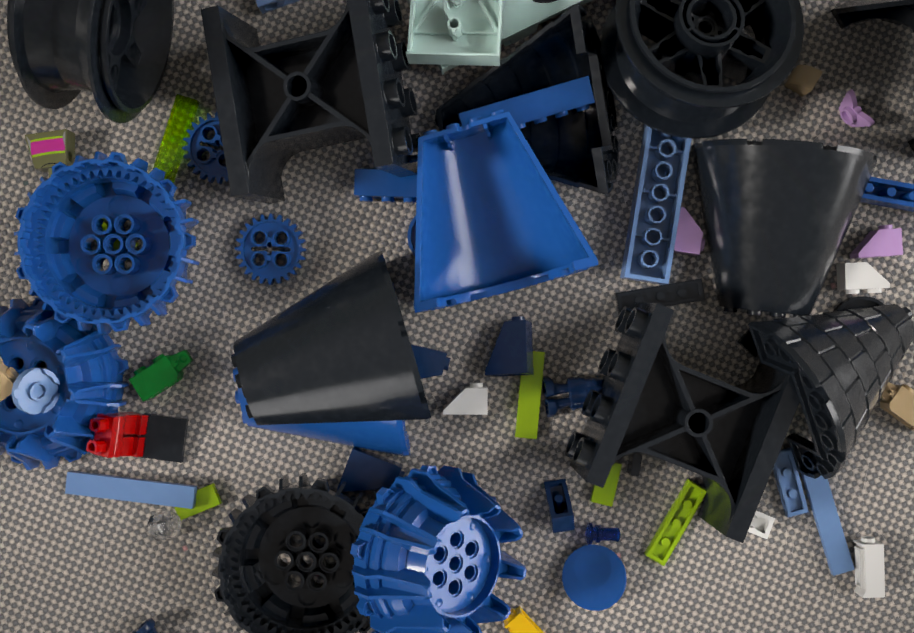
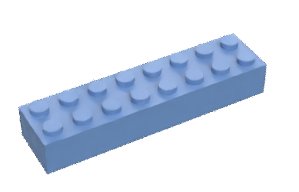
M644 124L620 278L660 285L669 284L692 138L667 135Z

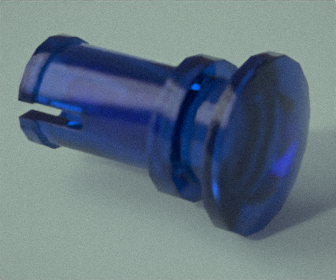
M588 522L585 531L586 542L588 545H591L593 541L595 543H600V541L619 542L620 529L618 527L604 528L600 527V525L593 527L592 523Z

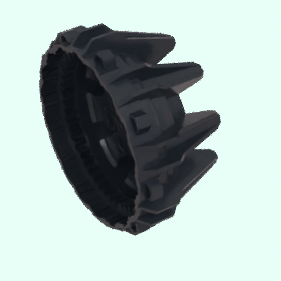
M302 473L299 476V485H293L289 483L288 477L285 475L279 479V490L275 491L269 486L264 485L256 490V497L248 494L242 499L246 507L243 512L235 508L228 514L233 526L221 528L216 539L222 546L217 547L213 551V556L218 557L219 562L218 566L212 571V576L220 579V586L214 591L216 600L227 604L228 609L224 614L225 616L231 614L239 625L236 628L238 632L246 630L248 633H367L371 629L370 617L361 615L356 607L359 598L354 594L355 583L352 575L354 557L350 554L352 543H355L356 539H358L359 528L369 510H361L357 506L363 495L362 492L359 493L357 498L350 499L344 495L343 489L347 484L345 481L336 493L330 490L327 479L318 478L311 486L307 474ZM293 535H300L303 543L294 542ZM315 536H323L326 540V543L318 544L315 540ZM283 553L288 554L291 561H282L280 555ZM308 554L312 556L314 562L306 563L303 560V555ZM329 555L335 557L336 563H327L325 557ZM291 574H298L301 577V582H294ZM314 575H320V576H322L323 579H324V582H323V583H317V582H315L313 576H314Z

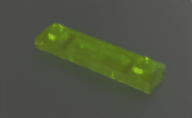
M179 94L176 95L153 169L156 167L164 171V180L169 179L173 183L184 153L182 147L186 146L187 143L183 138L189 137V133L186 130H191L192 122L200 103L198 100Z

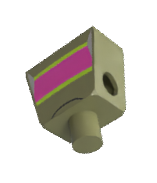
M62 129L25 135L36 170L48 172L50 178L52 166L62 162L67 166L73 165L75 161L74 132Z

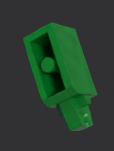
M187 350L174 355L165 356L161 354L152 360L153 364L149 367L143 366L134 371L135 376L130 378L129 381L143 402L151 400L182 380L184 376L183 370L193 362V359Z

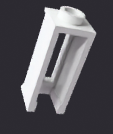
M862 536L860 540H853L856 543V546H854L856 585L854 592L862 598L885 597L884 544L875 540V537Z

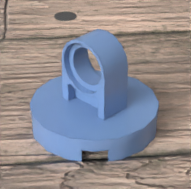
M33 367L23 371L13 383L11 394L14 404L19 410L27 414L35 415L48 412L55 406L60 396V393H57L58 385H60L58 378L53 372L44 368Z

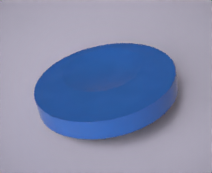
M586 545L576 549L567 558L562 571V582L568 597L576 605L587 610L600 611L613 606L622 597L627 584V573L622 560L611 549L601 545Z

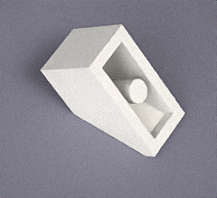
M470 383V387H464L444 407L443 415H488V388L483 387V383Z

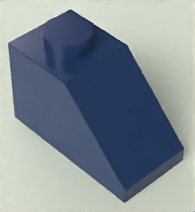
M566 479L544 482L553 533L575 530L574 514Z

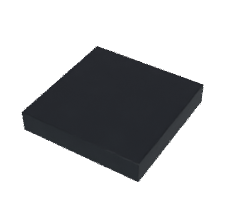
M144 413L148 415L146 435H141V437H145L143 457L141 458L182 463L184 460L189 419Z

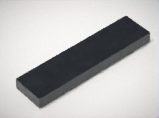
M702 278L614 293L618 315L625 306L632 309L635 302L658 303L667 307L705 300Z

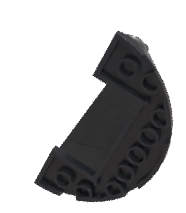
M580 4L572 5L554 22L551 21L508 57L502 58L500 66L491 67L461 92L437 108L435 122L439 127V131L446 130V126L459 123L460 125L458 113L589 76L595 103L589 104V109L577 112L576 108L568 110V115L558 118L555 117V114L547 116V121L534 124V121L526 122V127L521 128L520 131L550 180L577 188L582 187L601 194L611 192L614 186L613 182L610 183V180L617 178L619 142L617 137L613 136V131L618 127L614 94L609 88L602 70L601 41L592 19L585 20L583 17L587 15L586 10Z
M896 304L870 308L847 309V311L823 312V314L776 318L773 321H752L748 324L761 363L792 376L813 440L812 442L794 432L787 436L799 473L814 479L820 477V475L824 479H828L839 473L843 468L875 405L879 402L899 362L914 339V323L911 319L913 314L907 307L901 308Z

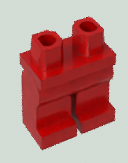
M136 412L97 414V418L90 420L89 428L95 432L94 440L87 442L86 451L106 458L121 456L143 457L145 437L137 435H146L148 415Z

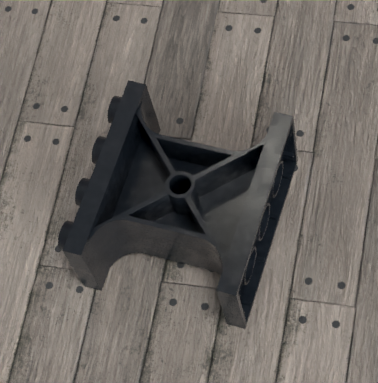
M347 0L342 17L333 27L325 31L262 46L259 45L256 28L217 5L201 9L231 197L267 204L285 201L281 176L286 163L292 156L303 151L365 138L371 144L375 168L401 178L417 175L418 137L421 136L419 133L411 134L409 116L417 115V103L412 88L404 89L401 71L409 70L410 64L407 60V48L404 42L396 43L394 26L402 25V12L398 0Z
M635 302L632 309L625 306L621 310L615 324V331L622 334L616 350L607 348L598 367V373L605 375L601 392L591 389L587 394L581 413L589 418L583 433L574 431L571 434L566 446L565 456L572 458L570 466L586 482L601 488L604 487L613 464L621 457L635 452L652 455L702 476L706 488V495L698 516L724 536L743 543L800 403L792 376L759 361L754 375L748 381L741 385L733 386L685 367L674 360L666 344V330L674 310L658 303Z

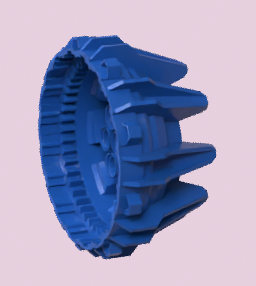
M98 151L95 152L94 159L89 160L77 155L71 166H67L62 162L52 166L51 177L48 179L41 176L40 180L42 183L34 193L29 192L27 194L30 199L28 205L18 208L15 216L21 223L20 231L14 232V236H18V252H14V256H20L21 265L16 271L19 279L29 280L32 285L29 294L31 296H38L44 302L42 309L44 311H55V320L66 324L72 319H76L78 329L82 331L91 330L93 325L97 324L98 333L101 334L110 333L112 329L115 332L128 330L131 319H135L140 326H149L151 324L149 316L152 311L158 316L168 314L166 302L173 303L179 296L175 288L177 281L193 283V280L187 278V268L189 264L199 265L200 262L186 257L187 250L196 246V236L188 232L199 221L194 218L186 219V209L192 203L186 199L175 201L173 197L177 187L171 180H164V171L155 167L148 173V162L140 158L128 164L125 155L122 153L111 152L108 157L106 154ZM107 220L109 223L108 229L103 231L102 224ZM127 220H130L131 228L126 231L124 224ZM118 239L120 241V248L115 251L113 244ZM142 239L143 247L137 250L136 242ZM96 240L98 245L96 250L93 251L91 243ZM107 259L109 261V268L104 270L102 264ZM128 259L132 261V267L129 270L125 268V262Z
M35 298L30 307L23 299L10 300L9 309L6 306H0V356L3 363L8 368H14L20 375L27 369L33 367L41 368V363L44 361L47 365L46 369L53 372L60 383L57 392L60 393L59 399L55 406L46 413L32 415L19 410L13 403L12 394L0 402V455L6 451L11 456V461L19 464L23 463L26 470L39 467L40 462H42L45 469H51L58 466L62 456L67 461L72 462L81 458L82 454H89L90 452L86 451L87 442L94 440L95 432L89 428L90 420L97 418V414L119 413L118 407L127 403V401L122 400L124 387L129 386V383L123 381V374L129 369L128 360L119 358L117 351L122 346L114 344L108 335L109 333H98L97 324H94L91 330H79L76 319L62 324L54 319L55 311H44L42 309L44 302L40 298ZM20 358L24 361L23 368L19 366Z
M422 465L421 469H411L408 476L396 477L390 488L382 487L376 493L377 499L374 505L369 507L359 528L358 539H356L355 543H352L350 552L354 557L352 570L355 583L354 594L359 598L356 607L361 615L370 617V627L381 633H482L477 623L498 622L508 618L511 614L510 607L492 594L498 577L523 580L526 577L527 570L525 565L508 555L506 551L500 550L499 543L520 540L523 532L518 523L501 509L500 504L496 502V498L487 494L477 484L474 474L462 472L459 468L445 465L438 471L434 465Z

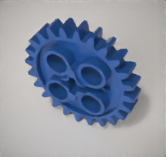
M207 113V120L199 117L200 124L197 125L192 122V126L195 129L193 131L186 130L190 134V138H183L188 143L187 146L182 147L183 150L188 151V154H185L183 157L186 160H191L187 166L190 168L195 167L192 173L195 175L201 173L200 178L202 180L208 177V182L213 183L216 178L217 183L222 184L224 178L229 183L227 167H224L222 164L225 158L224 150L216 151L212 147L200 145L201 142L217 147L223 146L218 113H215V118L210 113ZM215 130L214 138L207 140V133ZM206 151H209V159L207 161H202V154Z
M272 213L269 214L268 219H266L265 215L261 214V221L252 218L253 225L245 223L248 230L239 231L243 238H236V241L241 243V246L235 247V250L241 251V254L237 255L236 259L243 260L239 267H247L244 274L249 275L253 273L252 280L260 277L259 281L261 284H264L267 279L268 284L273 285L274 279H276L278 284H282V277L289 281L290 273L297 275L296 267L303 268L299 261L306 260V258L301 256V253L306 252L308 249L301 247V245L307 241L299 239L303 232H295L298 225L293 224L289 226L291 223L289 218L283 222L282 215H278L275 220ZM263 232L265 241L262 244H258L256 236ZM281 233H286L287 241L284 244H279L277 240ZM272 244L276 248H290L291 250L289 252L272 251L270 253L267 251H252V248H270ZM262 254L265 257V262L263 265L258 266L255 260L258 255ZM284 254L287 257V263L280 267L277 259L280 255Z

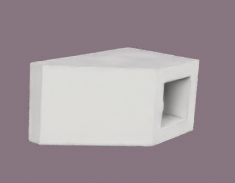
M867 262L836 264L837 290H845L846 294H860V289H867L868 293H882V288H890V283Z

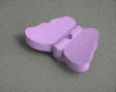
M853 89L846 92L839 107L842 120L851 127L857 128L870 127L875 124V121L862 112V108L857 105V98Z

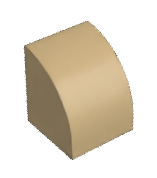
M797 65L784 86L803 97L813 90L823 71L808 65Z

